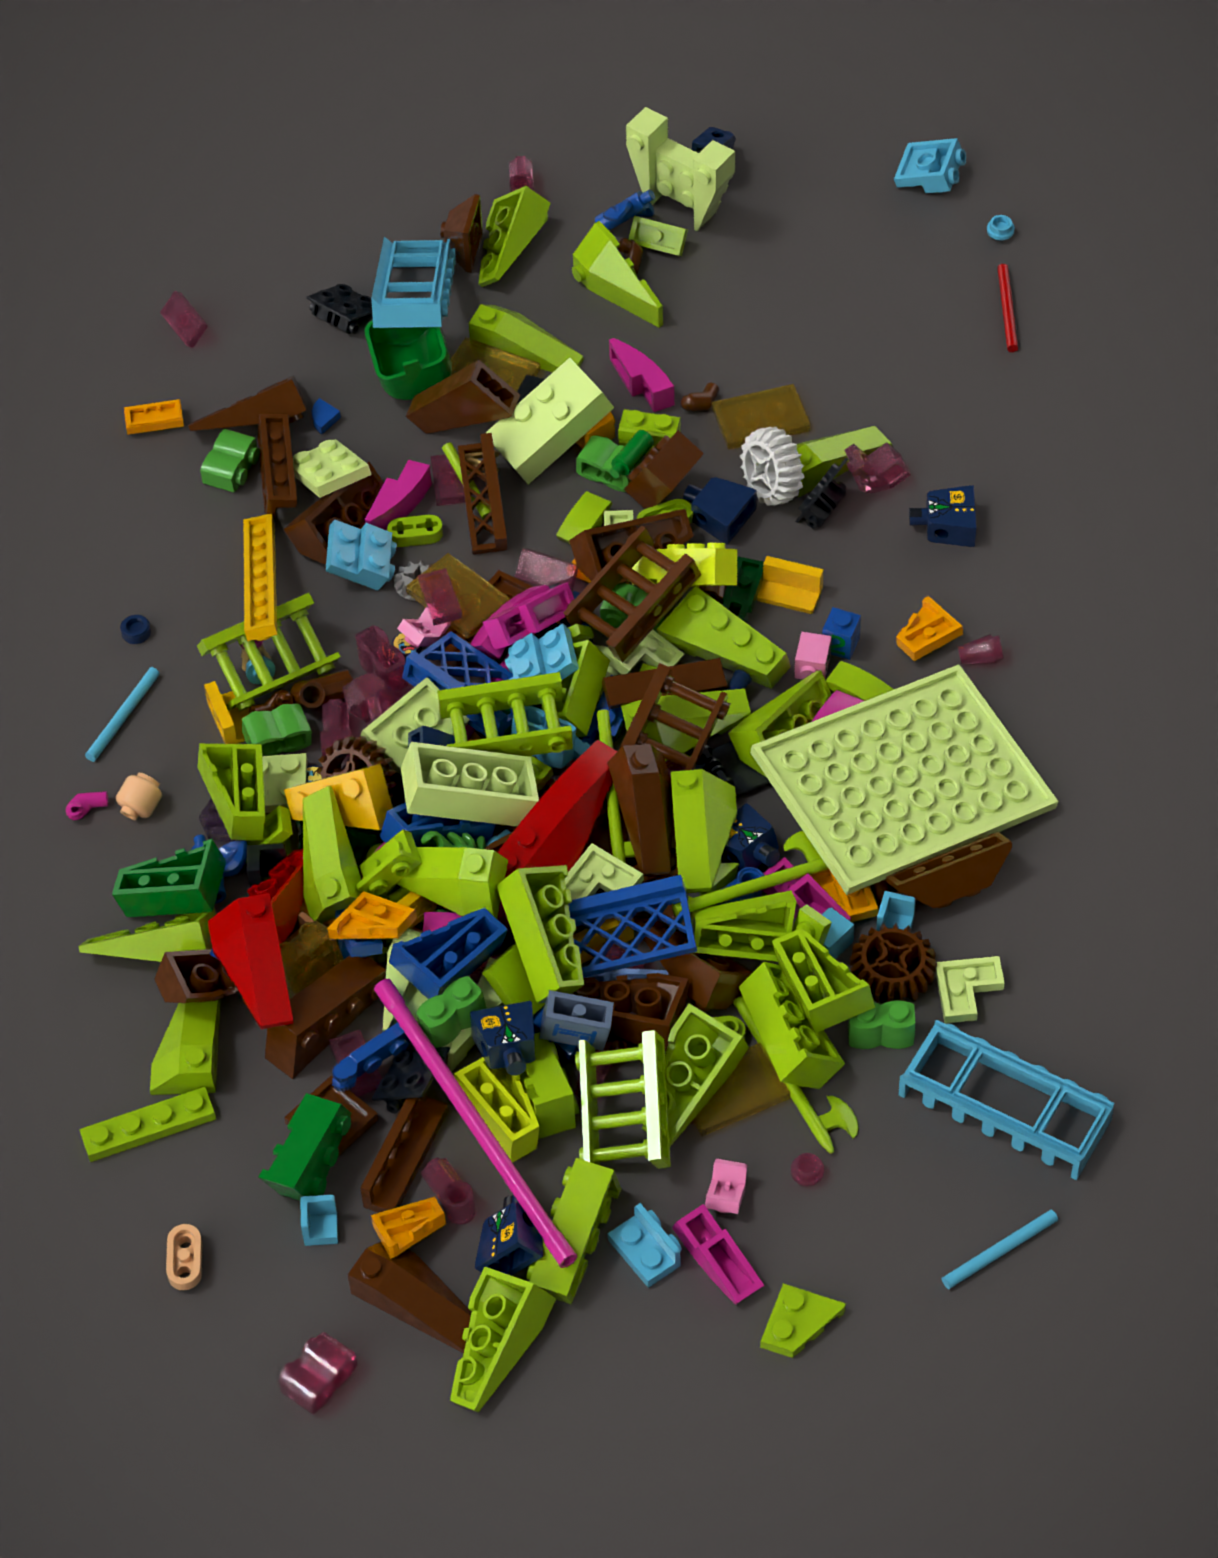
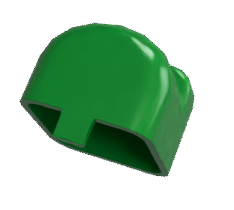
M373 320L366 325L365 337L375 372L383 390L392 398L413 400L415 395L452 375V362L441 327L373 328Z

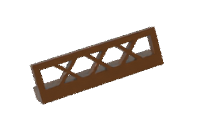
M259 414L257 442L260 449L259 462L265 515L272 513L275 520L276 508H296L297 504L288 414Z
M492 433L480 434L481 443L458 446L472 554L507 550V535ZM482 452L483 460L476 468L466 462L465 454ZM483 467H484V472H485V474H483L482 472H480ZM467 470L472 472L469 476L467 474ZM476 476L486 482V487L480 494L469 488L470 482ZM487 493H488V500L484 498V496H485ZM471 496L475 498V500L472 503ZM479 502L490 509V513L484 520L473 514V510ZM490 520L492 521V527L488 525ZM474 522L479 525L476 529ZM484 528L494 535L495 543L477 545L476 537Z
M427 1093L421 1098H407L360 1187L364 1208L380 1213L401 1206L449 1111L448 1104L427 1097Z

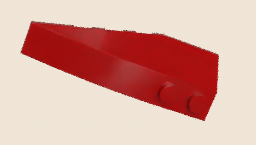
M597 740L546 791L497 852L508 859L505 878L519 868L567 865L568 872L581 857L585 844L590 839L596 818L600 815L604 799L613 784L607 762L618 751Z

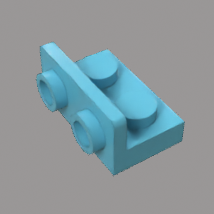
M639 1203L634 1207L635 1215L607 1233L608 1241L649 1288L681 1266L680 1251H682V1248L673 1234L667 1235L661 1228V1222L652 1210L647 1211Z

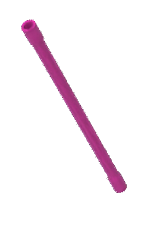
M384 979L377 983L374 991L401 1026L544 1239L546 1247L560 1268L570 1266L576 1261L577 1254L564 1235L553 1224L406 1006L404 998L391 979Z

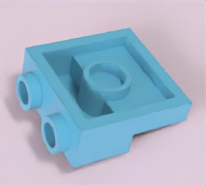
M958 138L908 143L895 174L894 182L897 188L922 185L925 193L951 191L952 185L959 182V167L966 164V152L961 148Z
M334 519L329 525L326 572L378 591L386 581L389 582L395 572V565L390 564V559L394 556L397 547L396 542L392 541V532L368 523L359 529Z
M563 623L555 629L548 631L540 639L531 632L523 639L516 641L508 648L509 657L505 659L507 668L513 673V677L509 680L560 672L561 680L579 669L570 629Z

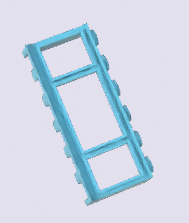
M384 237L371 297L373 328L442 327L443 317H448L451 285H453L455 271L454 265H456V249L451 248L450 239H447V243H443V240L393 241L392 243ZM393 267H436L433 282H390ZM388 292H432L431 298H387Z
M938 1020L935 1021L930 1033L899 1080V1096L905 1098L910 1088H914L923 1093L922 1103L927 1108L933 1109L939 1100L952 1107V1118L959 1123H963L967 1115L981 1120V1131L988 1137H993L996 1130L1000 1129L1012 1135L1011 1145L1018 1151H1023L1027 1143L1042 1149L1041 1160L1047 1165L1051 1166L1057 1157L1073 1164L1071 1178L1077 1180L1110 1124L1115 1104L1100 1093H1092L1079 1087L1077 1083L1070 1079H1062L1049 1073L1046 1068L1040 1065H1032L1010 1051H1002L990 1045L982 1038L970 1036L960 1031L955 1025L945 1024ZM938 1043L968 1057L950 1087L920 1074ZM978 1062L1051 1096L1033 1127L960 1093ZM1061 1102L1096 1117L1079 1149L1044 1133Z

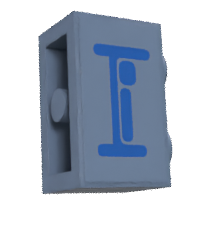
M549 990L542 1013L539 1039L579 1046V1040H586L595 1050L603 1051L611 1028L614 1002Z

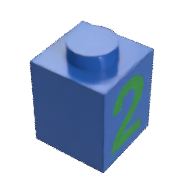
M832 607L822 629V635L831 636V655L848 660L851 659L860 639L861 615Z

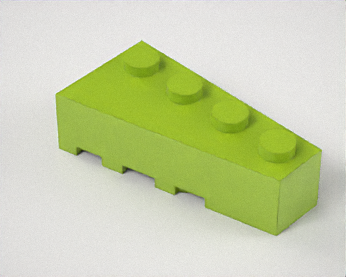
M696 585L656 629L659 635L675 647L684 650V653L694 657L698 656L705 660L720 658L722 667L734 672L742 670L750 675L752 681L770 689L775 686L791 667L785 651Z
M567 865L519 868L496 885L537 1003L546 1002L549 990L572 994L584 986L579 947L574 944L573 939L576 924L575 919H570L568 905L572 902L571 890L566 889L565 878L568 876Z
M763 962L739 986L744 1002L780 1082L820 1089L845 1065L825 1031L822 1030L815 1034L779 965Z
M579 1158L575 1159L573 1167H567L562 1181V1185L565 1186L561 1198L557 1197L551 1209L553 1224L564 1235L577 1254V1259L570 1266L560 1268L542 1238L543 1257L530 1264L527 1272V1280H530L529 1282L536 1284L555 1297L556 1300L572 1304L586 1272L588 1260L584 1259L586 1253L591 1255L599 1242V1223L607 1224L611 1215V1197L618 1199L622 1189L613 1169Z

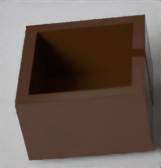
M679 430L670 438L665 435L644 456V460L627 476L631 481L624 490L644 509L656 506L674 490L704 453Z

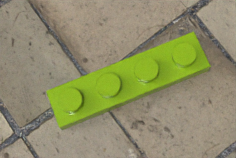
M205 1087L79 1130L89 1160L93 1162L216 1120V1116Z

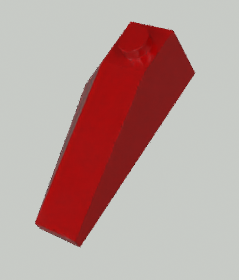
M303 849L292 851L268 872L271 877L270 879L258 885L254 884L247 890L250 896L270 893L280 948L284 946L285 940L293 931L304 901Z
M270 893L238 898L208 920L213 953L221 961L232 983L234 982L243 997L244 1003L261 1029L294 1024Z

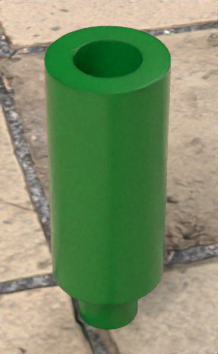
M638 430L611 462L612 468L609 471L612 477L619 478L621 475H628L654 445V439L648 432Z

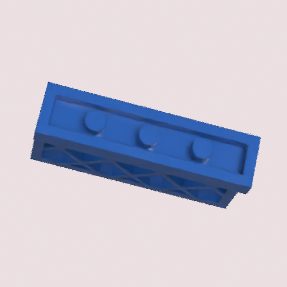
M450 631L418 654L413 651L407 655L402 678L415 687L428 677L440 690L484 684L470 683L469 676L485 677V683H491V678L509 680L513 677V673ZM452 644L460 652H445L444 648ZM428 660H441V666H436ZM446 660L462 661V667H448ZM467 662H478L483 668H468ZM451 676H464V682H459ZM512 708L509 715L500 710L494 711L498 736H503L504 730L512 724ZM482 713L466 715L470 719L468 725L486 737Z
M681 875L574 899L568 904L570 919H575L576 927L583 925L590 929L581 942L574 939V944L579 947L580 954L584 951L595 957L589 966L582 967L583 978L697 952L687 889ZM681 902L682 911L675 920L662 914L668 905ZM646 911L652 914L644 927L631 921L637 912ZM615 918L621 923L612 935L600 929L605 920ZM658 919L671 925L662 938L650 932V929ZM627 926L639 932L630 945L618 939ZM678 929L687 934L688 943L674 946L668 940ZM596 933L607 939L599 953L587 946ZM645 936L657 943L651 952L642 953L636 949ZM613 944L626 950L620 959L612 961L605 957Z

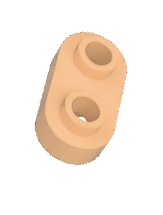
M181 1224L174 1227L167 1237L166 1273L171 1286L178 1290L194 1288L202 1277V1239L199 1230L190 1224ZM183 1243H191L187 1248L180 1247ZM190 1273L188 1277L180 1278L181 1274Z

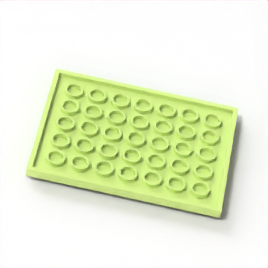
M959 664L752 745L750 751L846 895L885 880L887 876L1056 809L1059 802Z

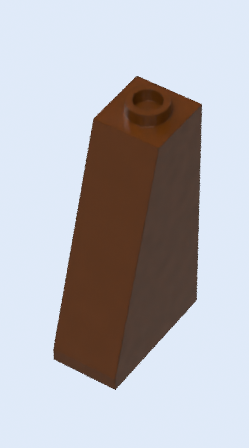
M477 360L415 395L406 417L426 434L505 419L513 415L520 394L480 360Z

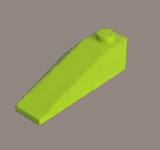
M745 689L723 690L728 695L726 702L731 703L724 720L718 718L711 736L725 733L752 714ZM721 691L700 693L717 701ZM676 695L661 696L658 702L662 710L703 729L711 714V711ZM642 700L621 705L627 731ZM656 720L654 723L649 721L645 729V733L648 734L649 738L681 753H685L691 748L694 749L698 742V739ZM665 759L667 766L673 764V762Z

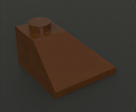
M474 194L450 210L447 221H443L440 231V236L445 239V243H447V239H450L451 248L456 249V262L468 273H472L483 237L481 200L478 194Z

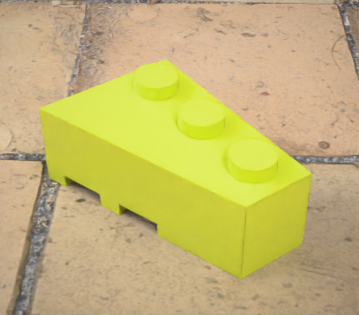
M692 543L687 544V549L682 544H668L667 549H656L674 562L678 561L684 554L694 559L701 575L691 587L695 585L697 587L737 585V549H725V543H707V548H705V544ZM644 556L632 567L633 570L654 584L659 583L668 573Z
M483 1057L454 1073V1077L512 1163L537 1149L539 1124L529 1097L524 1092L520 1075L513 1076L508 1074L506 1067L493 1070L488 1067Z

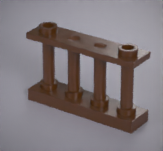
M642 525L635 533L628 537L623 547L578 597L568 604L567 609L563 612L570 626L575 624L581 625L583 622H586L609 639L606 641V644L613 656L622 663L701 575L694 559L687 554H684L678 561L674 562L651 547L654 542L647 529ZM642 556L668 572L659 583L654 584L632 569ZM623 578L648 594L639 605H633L612 591ZM603 600L628 615V618L618 628L613 627L592 613Z
M659 663L620 748L627 745L651 744L665 759L684 767L685 770H695L718 718L724 720L731 703L726 702L728 695L721 691L716 701L675 682V678L671 677V668ZM662 693L666 695L671 693L711 711L704 729L662 710L661 706L658 705ZM656 720L698 739L691 757L649 738L648 734L645 733L649 721L654 723Z

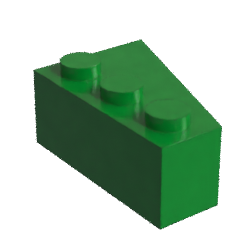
M214 840L203 841L204 846L190 851H186L185 848L176 850L175 856L160 861L155 857L119 869L112 896L125 916L142 917L213 912L226 865V860Z
M306 1093L287 1125V1128L292 1131L284 1145L277 1143L273 1150V1155L277 1156L269 1171L262 1169L258 1178L280 1195L298 1201L303 1196L323 1195L326 1190V1177L330 1167L335 1165L339 1156L338 1147L341 1139L350 1129L352 1113L340 1103Z

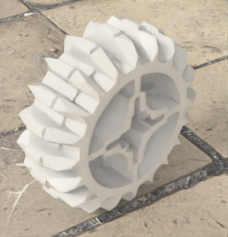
M777 427L757 429L750 436L745 437V444L741 445L744 453L740 455L743 461V465L740 468L744 471L743 478L747 480V487L757 490L759 502L766 503L767 506L782 505L798 496L799 489L803 488L801 480L805 478L801 471L804 465L800 461L802 454H798L796 450L797 444L792 443L791 435H786L784 429L778 430Z

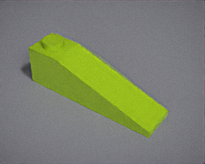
M524 186L493 201L485 228L489 231V238L485 239L483 244L487 254L481 260L478 283L481 287L500 280L548 219L547 212L551 203L529 187Z
M600 221L594 223L573 253L572 273L574 278L578 282H582L588 290L658 328L663 326V305L644 279L638 280L631 259L627 258L624 260L617 250L620 243Z
M481 304L468 323L471 347L553 373L568 358H571L578 367L584 360L583 355L515 311L496 305Z
M876 426L797 443L796 450L798 454H802L800 461L804 467L801 468V471L805 477L801 480L803 488L799 489L797 497L799 498L812 491L834 463L840 466L844 459L848 458L847 462L834 477L836 478L891 448L892 443Z
M821 670L815 671L744 718L728 733L742 762L766 777L750 753L752 745L808 724L813 720L820 708L832 695Z
M703 769L671 772L678 875L682 876L687 893L712 891L725 845L728 844L730 838L729 833L732 824L735 823L737 817L735 786Z
M327 786L303 798V894L310 918L320 925L335 918V910L346 909L361 894L356 887V884L361 881V876L332 786Z
M417 847L422 863L396 884L460 916H465L485 908L497 919L501 899L496 885L505 879L508 859L494 850Z
M215 907L213 912L174 916L175 919L165 922L164 926H160L156 921L147 923L134 929L135 933L130 934L129 929H124L90 938L78 946L81 953L161 962L165 952L212 949L208 920L216 915Z
M221 999L207 1002L178 1003L151 1065V1095L184 1094L202 1087L206 1088L207 1093H216Z
M691 1004L687 1005L672 1027L665 1054L670 1147L729 1078L749 1049L743 1036ZM643 1125L642 1130L647 1133V1127Z
M484 1267L470 1296L468 1309L472 1311L469 1328H464L462 1339L466 1343L463 1357L457 1362L450 1401L479 1413L541 1332L556 1298L534 1283Z

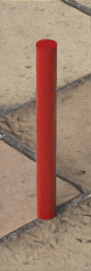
M1000 264L997 270L1007 350L1013 353L1018 350L1009 268L1007 264Z

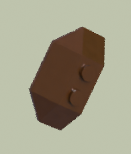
M995 832L985 838H979L972 843L886 877V882L899 892L914 897L916 900L932 908L947 907L954 900L964 896H975L982 889L990 887L1013 847L1012 842L999 832Z

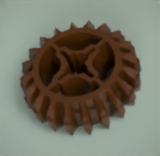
M347 736L345 739L334 741L333 745L328 746L324 750L326 755L318 759L322 767L317 768L315 772L320 774L322 779L381 764L390 799L394 796L390 788H394L398 783L391 780V776L395 775L397 771L389 768L388 764L393 759L384 758L386 748L381 747L377 749V741H367V737ZM350 754V760L346 762V767L341 769L343 760Z
M883 923L880 931L871 927L868 935L861 934L859 943L854 944L852 956H850L851 973L859 980L863 979L869 984L871 993L875 995L877 1003L882 998L887 999L888 1002L897 999L899 1001H906L907 997L916 1001L918 993L925 994L928 990V985H932L937 963L935 960L936 953L934 949H931L929 939H922L921 931L912 934L909 925L904 930L899 929L897 923L894 924L893 928L889 929ZM877 954L879 958L875 960L874 964L869 965L868 961ZM917 962V969L909 974L908 969Z

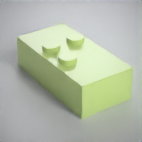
M568 358L516 405L511 417L500 419L486 433H492L494 447L529 485L613 410L614 406L571 358Z
M411 742L401 766L406 808L409 814L518 826L539 801L531 757Z

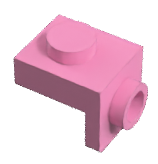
M427 606L419 619H403L397 629L405 635L404 639L410 645L416 648H420V646L429 647L445 634L450 626V621L434 607Z
M715 1159L712 1180L706 1195L705 1206L707 1209H713L720 1213L738 1214L745 1193L747 1164Z

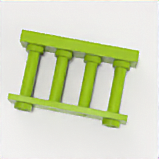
M310 593L277 606V635L271 638L289 674L273 681L254 640L247 641L244 621L202 639L197 645L202 657L211 653L212 657L217 658L236 697L226 705L228 711L236 707L239 712L255 705L254 699L316 671L320 676L335 668L334 663L341 658L339 652L326 657L307 618L309 614L307 610L314 604ZM289 618L293 622L296 621L315 659L314 663L301 669L280 629L282 627L281 622ZM237 641L239 645H243L262 684L261 687L250 692H246L227 653L229 650L228 645Z
M560 672L437 691L441 719L451 718L455 743L447 744L449 747L519 756H532L551 752L559 753L564 750L573 749L571 725L560 727L555 704L557 701H563ZM543 704L548 729L529 732L524 706ZM512 708L517 734L498 736L494 711ZM482 713L486 738L468 741L463 716Z
M655 1030L642 1032V1043H639L638 1047L596 1053L595 1048L586 1040H579V1052L575 1054L576 1067L580 1071L583 1147L579 1149V1159L600 1165V1162L645 1156L658 1169L671 1167L664 1039ZM640 1060L644 1064V1075H641L640 1079L603 1084L596 1083V1066ZM642 1092L645 1095L646 1107H642L641 1111L598 1116V1097ZM643 1124L647 1127V1139H644L643 1143L599 1148L600 1129Z

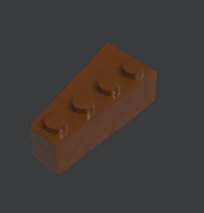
M349 955L289 999L294 1024L267 1028L265 1059L294 1079L374 1000L379 998L374 988L377 983L385 979L386 969L369 957H350Z

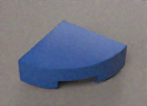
M320 398L313 405L312 419L316 430L320 434H323L341 418L338 409Z

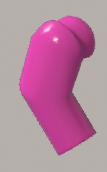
M107 791L78 793L66 806V815L72 820H79L92 808L108 807Z

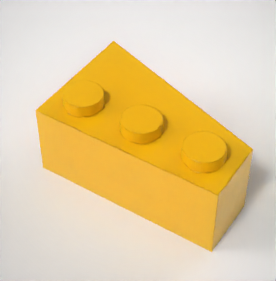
M381 764L284 789L292 820L303 821V798L327 786H332L344 826L382 830L387 811L393 809Z

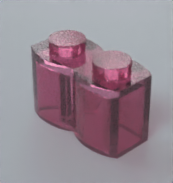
M375 625L357 633L355 638L359 663L368 674L374 676L378 688L391 696L407 687L408 682L402 678L405 657L398 648L389 644L386 633Z
M323 1331L316 1338L312 1337L305 1343L301 1357L284 1366L279 1376L281 1393L314 1415L327 1403L334 1391L353 1373L358 1365L356 1353Z

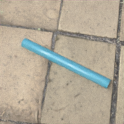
M149 668L86 752L85 757L88 760L96 761L158 678L160 672L156 668Z
M1050 1209L942 1277L944 1286L947 1289H951L1058 1221L1056 1213Z

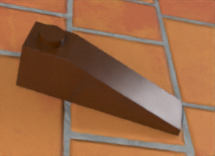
M293 375L260 390L255 396L243 398L228 408H222L190 423L188 427L190 431L256 425L259 422V414H288L290 424L304 417L302 412L307 410V406Z
M367 462L372 475L323 496L283 529L300 554L326 565L329 525L334 519L359 529L365 525V518L384 484L370 462Z
M676 510L582 531L569 540L577 568L592 581L623 547L628 537L635 533L641 525L647 529L654 542L651 547L654 549H667L668 544L685 543L694 537L686 510ZM623 578L618 584L625 583L628 580Z
M651 744L622 746L607 764L639 871L643 873V876L669 874L671 872L672 784L665 758Z
M634 916L633 919L634 923L644 927L650 917ZM657 920L650 929V932L662 938L670 926ZM676 930L668 942L678 946L688 943V940H684L685 934ZM646 936L644 937L646 944L653 950L657 943ZM689 953L659 960L669 975L689 979L687 996L694 1000L693 1005L707 1012H710L712 1009L726 1010L734 1003L736 998L742 996L739 986L753 973L729 957L723 960L710 954Z
M281 947L283 967L286 974L291 971L292 967ZM211 949L165 952L154 978L164 1001L170 1003L216 1001L237 993L239 990L234 982H231L221 961L210 955Z
M660 973L647 974V978L628 979L627 975L616 976L617 980L598 981L595 977L583 978L584 986L572 993L573 995L614 1002L610 1034L639 1045V1043H642V1032L655 1030L664 1039L665 1051L667 1050L670 1031L685 1010L689 987L688 978Z
M381 1241L366 1248L348 1273L351 1294L464 1353L466 1341L462 1339L464 1328H469L471 1311L416 1253L409 1249L390 1259Z

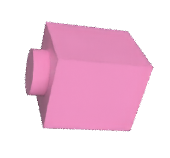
M801 632L795 657L796 679H805L818 670L822 671L826 679L831 656V636Z

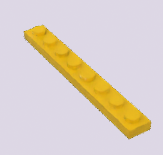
M272 513L243 519L244 631L247 641H263L277 635L275 523Z

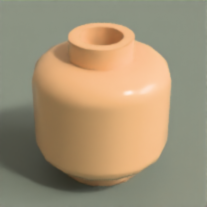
M140 772L137 776H128L116 795V801L122 807L120 813L135 821L138 817H150L162 797L161 790L158 788L159 782Z

